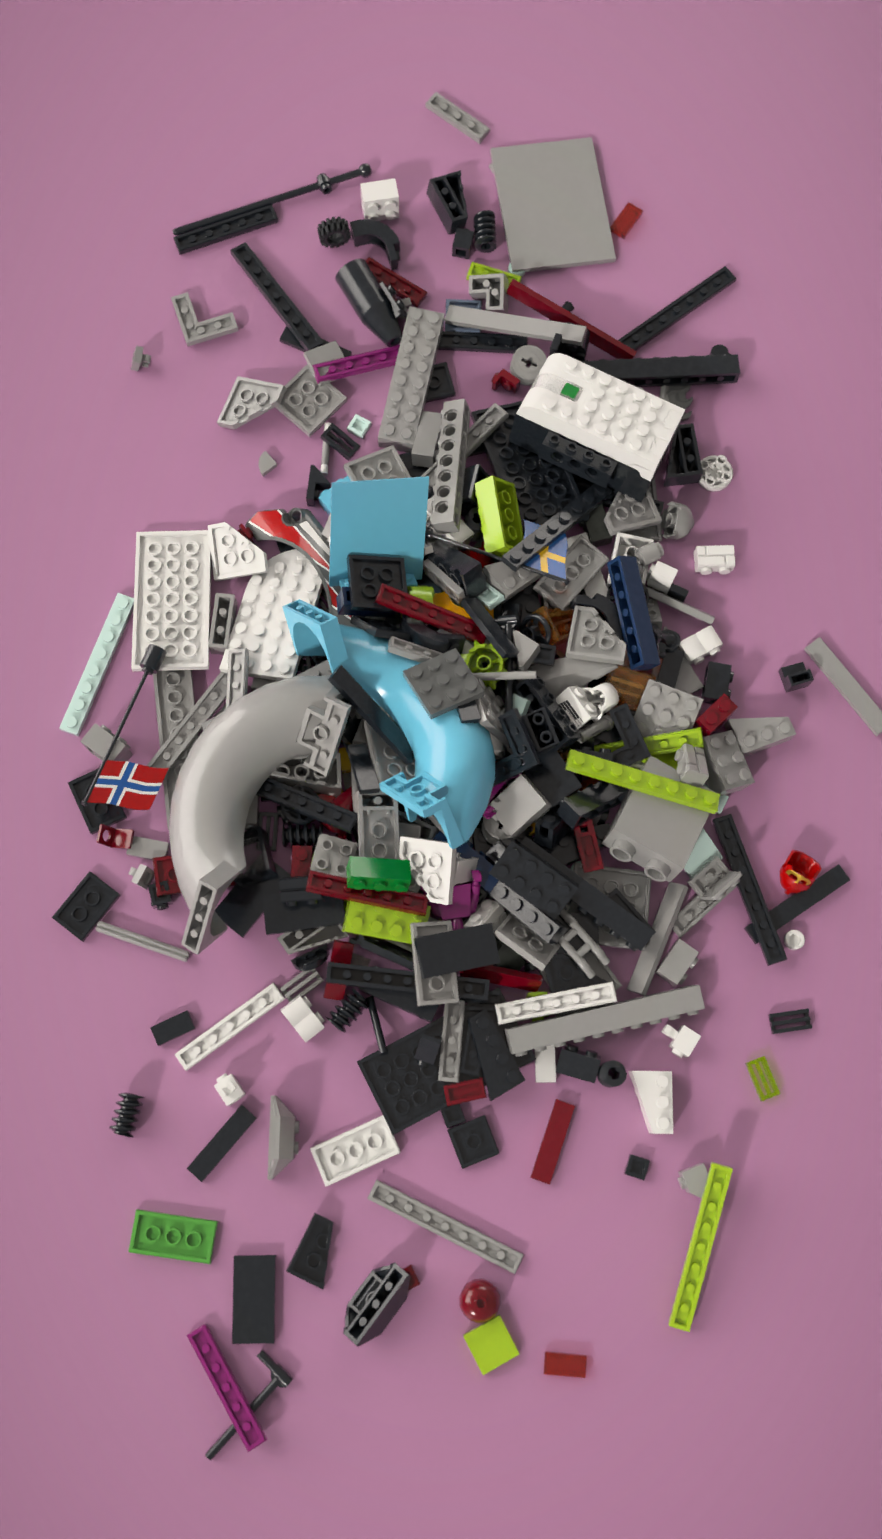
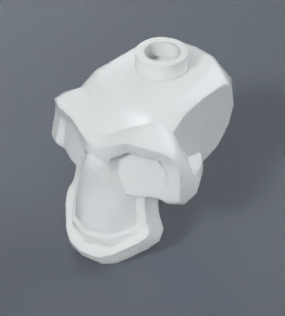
M603 683L593 688H581L585 692V697L597 709L596 712L599 717L592 719L593 722L599 721L604 713L608 712L619 702L617 690L611 683Z

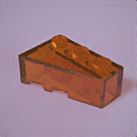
M542 606L532 613L543 616L549 623L551 628V641L549 645L557 646L568 642L574 610L563 611L560 608L547 609V607ZM540 622L539 629L541 630V634L546 638L545 628Z

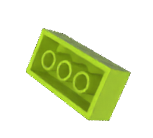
M492 475L475 483V496L478 502V513L482 525L484 549L486 552L502 557L520 543L524 536L515 484Z
M348 900L342 932L412 945L410 924L428 922L431 906H427V912L424 917Z

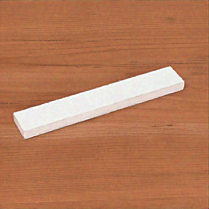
M612 981L495 1004L498 1024L501 1025L617 1002Z
M272 983L178 1051L175 1056L185 1071H188L284 1001L285 998L276 985Z

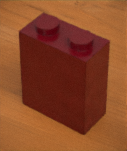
M724 693L695 721L692 729L701 727L702 737L713 735L732 716L738 706Z

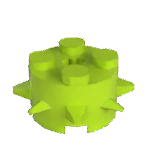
M476 640L474 641V647L469 650L468 654H461V657L472 673L508 672L505 670L504 663L508 658H502L492 644H479ZM486 662L487 668H483L482 663ZM500 680L482 681L485 686H490L495 690L496 683Z

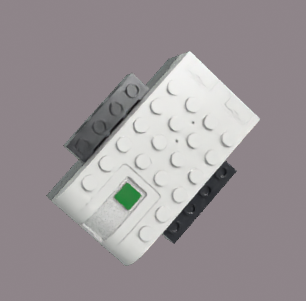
M556 353L548 356L515 415L509 442L539 455V458L599 486L619 491L621 494H626L642 503L669 449L685 409L570 356Z

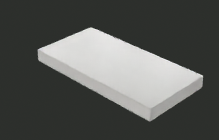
M383 1115L310 1148L326 1187L401 1153Z

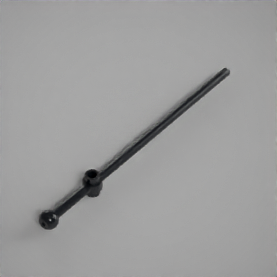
M363 163L359 169L329 178L325 173H321L317 176L316 183L173 229V234L177 236L316 190L322 191L323 194H329L334 184L359 176L369 177L372 173L370 165Z

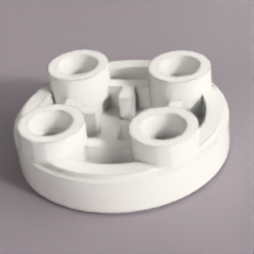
M712 455L701 460L703 475L699 484L709 491L725 489L733 477V469L724 455Z

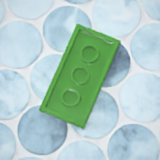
M136 1209L128 1252L211 1264L218 1221Z

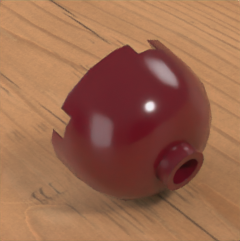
M473 1279L466 1283L459 1296L463 1315L476 1323H484L493 1319L498 1313L501 1304L497 1288L485 1279Z

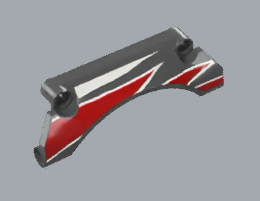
M292 508L289 513L285 509L257 511L245 525V527L251 529L257 542L266 540L283 542L301 552L312 563L322 580L328 599L329 613L337 617L339 624L359 628L350 623L352 615H338L336 597L341 590V586H329L330 544L327 542V537L322 534L323 526L311 511L303 508Z

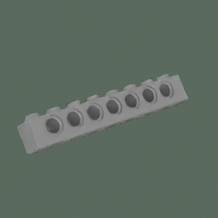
M465 399L444 402L443 410H441L442 425L439 426L441 434L440 440H438L439 455L436 456V484L433 486L434 501L431 504L433 513L430 517L431 527L435 529L438 535L456 533L460 529L470 421V408Z

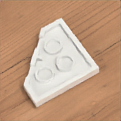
M228 523L208 525L215 581L268 572L267 555L259 547Z
M401 836L399 857L401 860H410L411 875L418 885H421L426 891L429 901L445 905L452 904L456 848L451 849L448 842Z

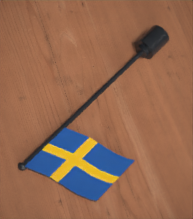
M523 519L524 539L541 525ZM426 523L425 542L427 539L430 540L431 537L500 561L502 559L500 556L434 534L431 524ZM564 533L521 568L568 585L570 580L566 579L565 569L568 547L566 534Z

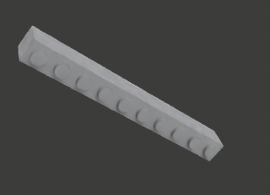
M693 984L610 1005L505 1028L504 1031L510 1053L516 1056H523L528 1054V1050L535 1049V1052L547 1050L546 1046L553 1044L554 1047L566 1045V1041L582 1042L585 1041V1037L591 1035L593 1038L605 1036L604 1032L620 1033L624 1031L623 1028L631 1026V1029L643 1027L642 1023L650 1022V1025L661 1023V1019L667 1017L669 1020L681 1018L680 1014L687 1013L688 1016L699 1014V1010L705 1009L700 985Z

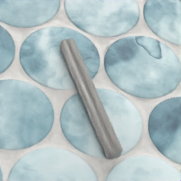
M99 921L96 926V931L184 962H187L190 952L102 921Z

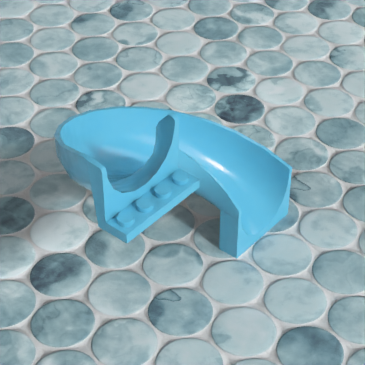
M300 599L282 606L296 655L327 656L332 673L338 666L342 665L369 696L392 717L405 734L415 758V776L407 781L405 774L400 772L379 783L380 790L404 805L407 819L410 822L416 820L417 814L423 818L434 814L445 833L451 849H455L468 841L488 806L495 781V752L489 731L480 723H461L457 709L430 719L403 676L404 670L420 663L388 652V638L375 637L363 629L339 624L336 616Z

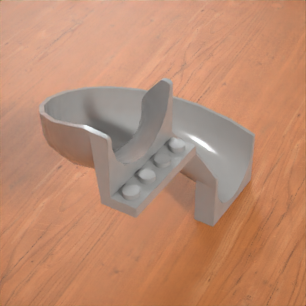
M296 676L266 684L239 698L209 723L194 742L179 771L171 799L169 837L176 878L190 911L181 944L197 955L228 929L215 912V909L231 882L246 869L244 855L245 823L251 803L264 781L288 760L305 755L309 756L303 765L324 776H328L331 772L352 706L341 701L343 696L328 681L330 676Z

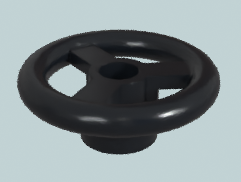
M529 614L522 620L520 633L533 641L539 640L542 644H550L551 628L543 616ZM533 619V625L526 627L527 623ZM540 622L545 628L546 638L541 634V630L539 629Z

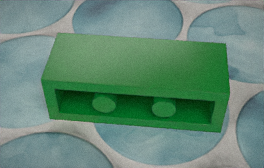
M350 856L346 867L347 888H355L357 890L371 889L376 891L407 892L412 880L410 860Z

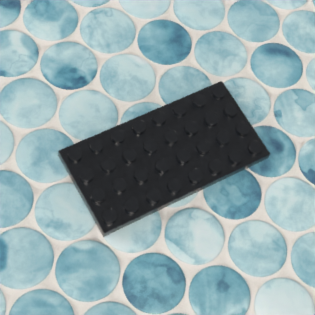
M519 401L500 405L508 413L509 417L482 443V446L495 477L515 484L524 536L523 519L543 525L581 494L571 472L509 442L515 415L523 402ZM489 408L472 411L471 419L473 424ZM588 514L579 522L589 520L590 515Z
M499 987L496 988V989H494V990H492V991H500V992H501V990H500ZM501 992L500 1003H505L506 1000ZM488 995V999H496V996ZM468 1003L465 1006L495 1007L496 1003ZM464 1011L460 1067L468 1028L467 1019L470 1017V1012L478 1013L480 1011ZM488 1012L508 1047L504 1029L518 1026L517 1021L499 1025L496 1012ZM444 1016L387 1045L388 1054L380 1055L378 1050L357 1061L393 1135L447 1107L443 1086L483 1077L481 1068L480 1076L459 1073V1082L438 1081L441 1045L434 1065L429 1064L427 1068L417 1064L418 1060L414 1059L422 1034L442 1040ZM528 1050V1054L523 1056H516L511 1053L519 1068L536 1060L532 1050Z

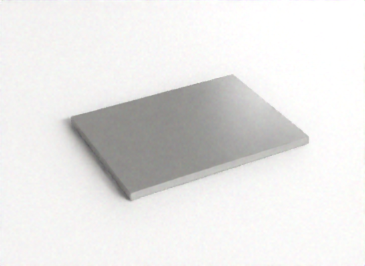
M592 137L490 148L512 272H531L616 261Z

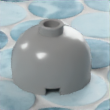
M669 502L667 504L669 505L668 509H664L661 515V530L664 529L665 534H662V536L666 539L677 540L685 537L694 526V519L691 510L686 505L678 502Z

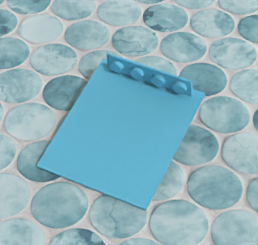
M429 476L332 482L330 587H349L346 559L348 554L404 558L407 586H418L416 580L422 579Z

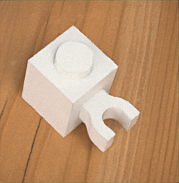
M667 1024L661 1031L673 1039L668 1047L673 1049L671 1052L679 1058L683 1056L685 1058L689 1057L701 1037L685 1025L680 1026L679 1030L676 1031Z
M225 1073L216 1080L218 1083L214 1087L227 1106H231L246 1095L233 1074L227 1075Z

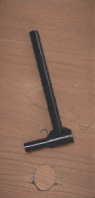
M518 614L493 618L505 630V634L513 643V629L520 622ZM513 657L505 660V670L508 672H513ZM505 680L506 713L513 709V680Z
M263 1350L260 1351L257 1357L271 1371L272 1381L250 1404L253 1412L263 1404L278 1386L286 1388L293 1380ZM233 1424L205 1454L210 1461L237 1432Z

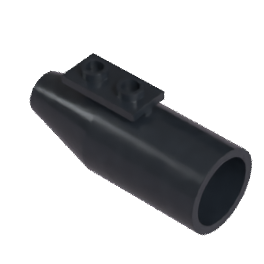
M355 259L346 263L337 272L335 277L340 289L361 322L388 347L396 346L402 339L397 319L401 315L404 317L407 315L404 310L405 304L401 299H397L395 296L397 292L392 285L378 282L364 259Z

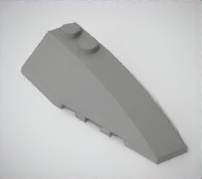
M564 657L555 659L553 667L537 664L530 666L527 671H536L537 676L545 682V687L557 698L566 688L571 686L583 688L590 681L597 680L617 669L618 664Z

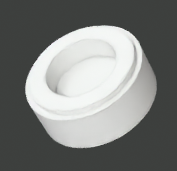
M791 930L784 936V944L790 950L800 949L805 943L804 935L798 930Z

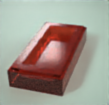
M628 202L610 226V231L625 239L642 215L643 210Z
M545 1351L543 1374L586 1378L587 1355Z

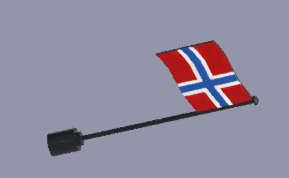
M149 644L139 666L142 668L144 675L84 801H81L84 806L89 805V803H99L131 810H150L169 768H153L129 761L108 760L147 675L158 673L167 654L163 648L157 645Z

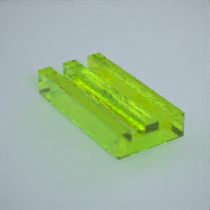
M765 1056L745 1063L760 1101L780 1094ZM759 1062L762 1063V1066H763V1068H764V1070H765V1073H766V1075H767V1078H768V1080H769V1082H770V1085H771V1087H772V1090H773L772 1093H771V1090H770V1088H769V1085H768V1083H767V1081H766V1078H765V1076H764V1074H763V1071H762V1069H761V1066H760ZM753 1064H755L767 1095H764L752 1068Z

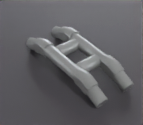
M563 908L559 915L572 928L562 936L558 943L575 960L588 978L591 979L595 976V972L582 957L591 949L603 965H607L610 960L602 948L579 925L576 919ZM578 934L585 944L576 951L569 941Z

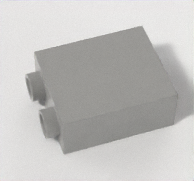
M650 756L639 769L681 782L677 770L653 756ZM704 785L702 786V789L712 791ZM629 789L601 844L610 848V854L614 858L623 862L633 861L645 868L644 872L649 878L659 882H671L684 869L710 813Z

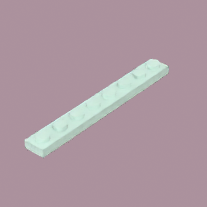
M117 593L59 727L61 731L79 737L133 611L134 598Z

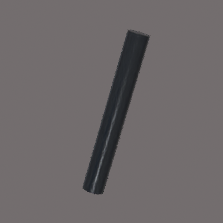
M370 996L366 1000L380 1055H386L388 1050L373 996Z

